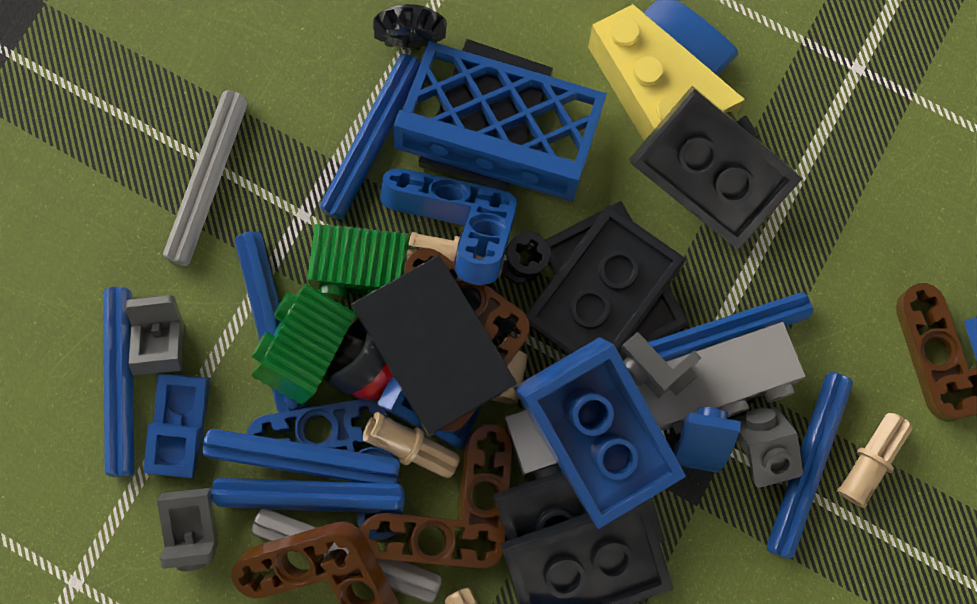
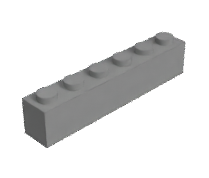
M784 322L696 351L701 359L692 369L698 376L678 395H675L669 389L658 398L645 383L637 386L660 430L663 431L673 427L675 434L678 435L681 434L683 419L690 412L697 414L698 407L724 410L728 412V418L748 410L747 401L764 396L766 402L770 403L794 394L792 386L802 380L805 374ZM688 355L667 361L666 363L674 369ZM526 410L505 417V427L512 440V447L524 479L531 476L539 479L562 471Z

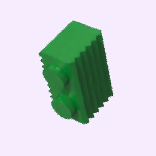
M315 224L307 281L312 288L333 300H345L347 293L368 295L404 275L407 250L413 249V246L409 245L411 234Z
M306 283L296 295L287 292L273 316L281 321L274 335L266 331L252 353L251 357L259 362L251 376L254 379L260 380L263 384L269 385L271 389L278 390L280 394L286 395L289 399H294L296 403L304 404L318 389V385L331 364L356 313Z

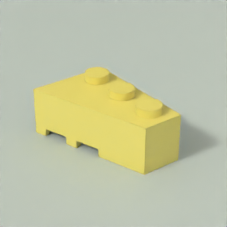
M632 4L592 25L588 48L644 141L692 85L725 113L732 112L735 118L737 117L745 99L635 5Z

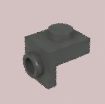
M171 295L150 296L127 300L125 311L131 323L128 364L133 376L181 371L184 323L175 297Z
M638 332L623 344L619 352L635 384L641 386L645 383L658 398L669 389L675 395H678L698 376L692 369L701 359L695 350L672 369Z
M778 407L753 409L744 416L731 419L741 421L737 442L749 458L752 481L756 487L760 488L798 478L803 474L798 433Z
M210 488L160 493L157 505L165 547L160 557L161 567L163 569L176 567L177 570L186 572L200 569L206 564L211 563L219 542Z

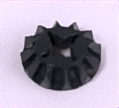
M414 4L397 5L378 13L373 19L374 38L384 42L388 47L399 46L403 50L407 48L420 50L422 46H427L429 41L437 43L446 38V19L441 14L425 6Z

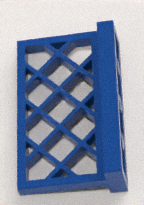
M429 41L404 108L399 110L393 125L394 149L573 202L607 93ZM434 59L454 64L459 74L437 82L431 71ZM489 74L498 77L503 87L482 95L473 79ZM426 80H427V82H428V84H429L430 86L424 88L425 83H426ZM465 83L474 100L453 108L444 92ZM529 87L540 89L546 96L547 101L527 109L518 92ZM433 96L437 97L445 111L433 118L414 113L419 102ZM509 96L519 113L498 122L489 105ZM577 100L591 104L593 108L589 116L572 122L562 105ZM480 109L490 125L475 132L465 129L459 118ZM554 109L564 127L543 135L533 118ZM525 122L535 140L526 144L519 145L510 142L504 131ZM585 129V133L582 138L578 131ZM570 136L579 150L576 161L556 156L549 144Z

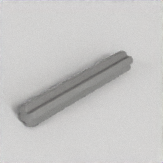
M226 90L221 95L163 252V257L170 263L179 266L190 264L248 105L245 96L240 93Z
M261 509L254 520L252 533L256 537L271 542L315 529L316 527L270 509ZM334 542L331 548L324 553V556L326 557L329 551L344 549L348 555L349 550L347 547L339 548ZM377 560L391 589L427 603L434 601L441 585L442 578L440 575L407 562Z

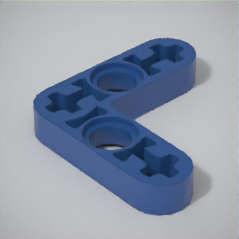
M406 169L390 170L383 175L380 200L387 208L465 225L458 245L455 263V273L460 279L476 285H485L496 281L514 224L517 200L512 194L488 186ZM476 255L484 257L483 260H477Z
M358 399L263 415L256 418L250 424L247 434L262 437L266 433L265 427L272 425L277 433L292 432L288 422L296 420L295 434L299 443L341 450L347 449V451L356 452V444L366 445L363 441L362 429L360 427H353V421L361 419V411L369 410L372 417L376 412L386 417L388 416L385 409L377 405L378 402ZM324 417L331 422L332 433L325 442L312 443L307 440L305 427L311 419ZM291 438L280 439L293 442ZM368 447L359 451V453L395 458L392 453L378 447ZM356 512L359 527L367 517H371L375 513ZM378 529L369 532V538L377 542H386L398 535L397 533H389L387 531L379 533Z

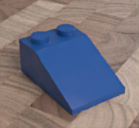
M599 337L513 387L537 431L597 529H600L686 477L614 344Z

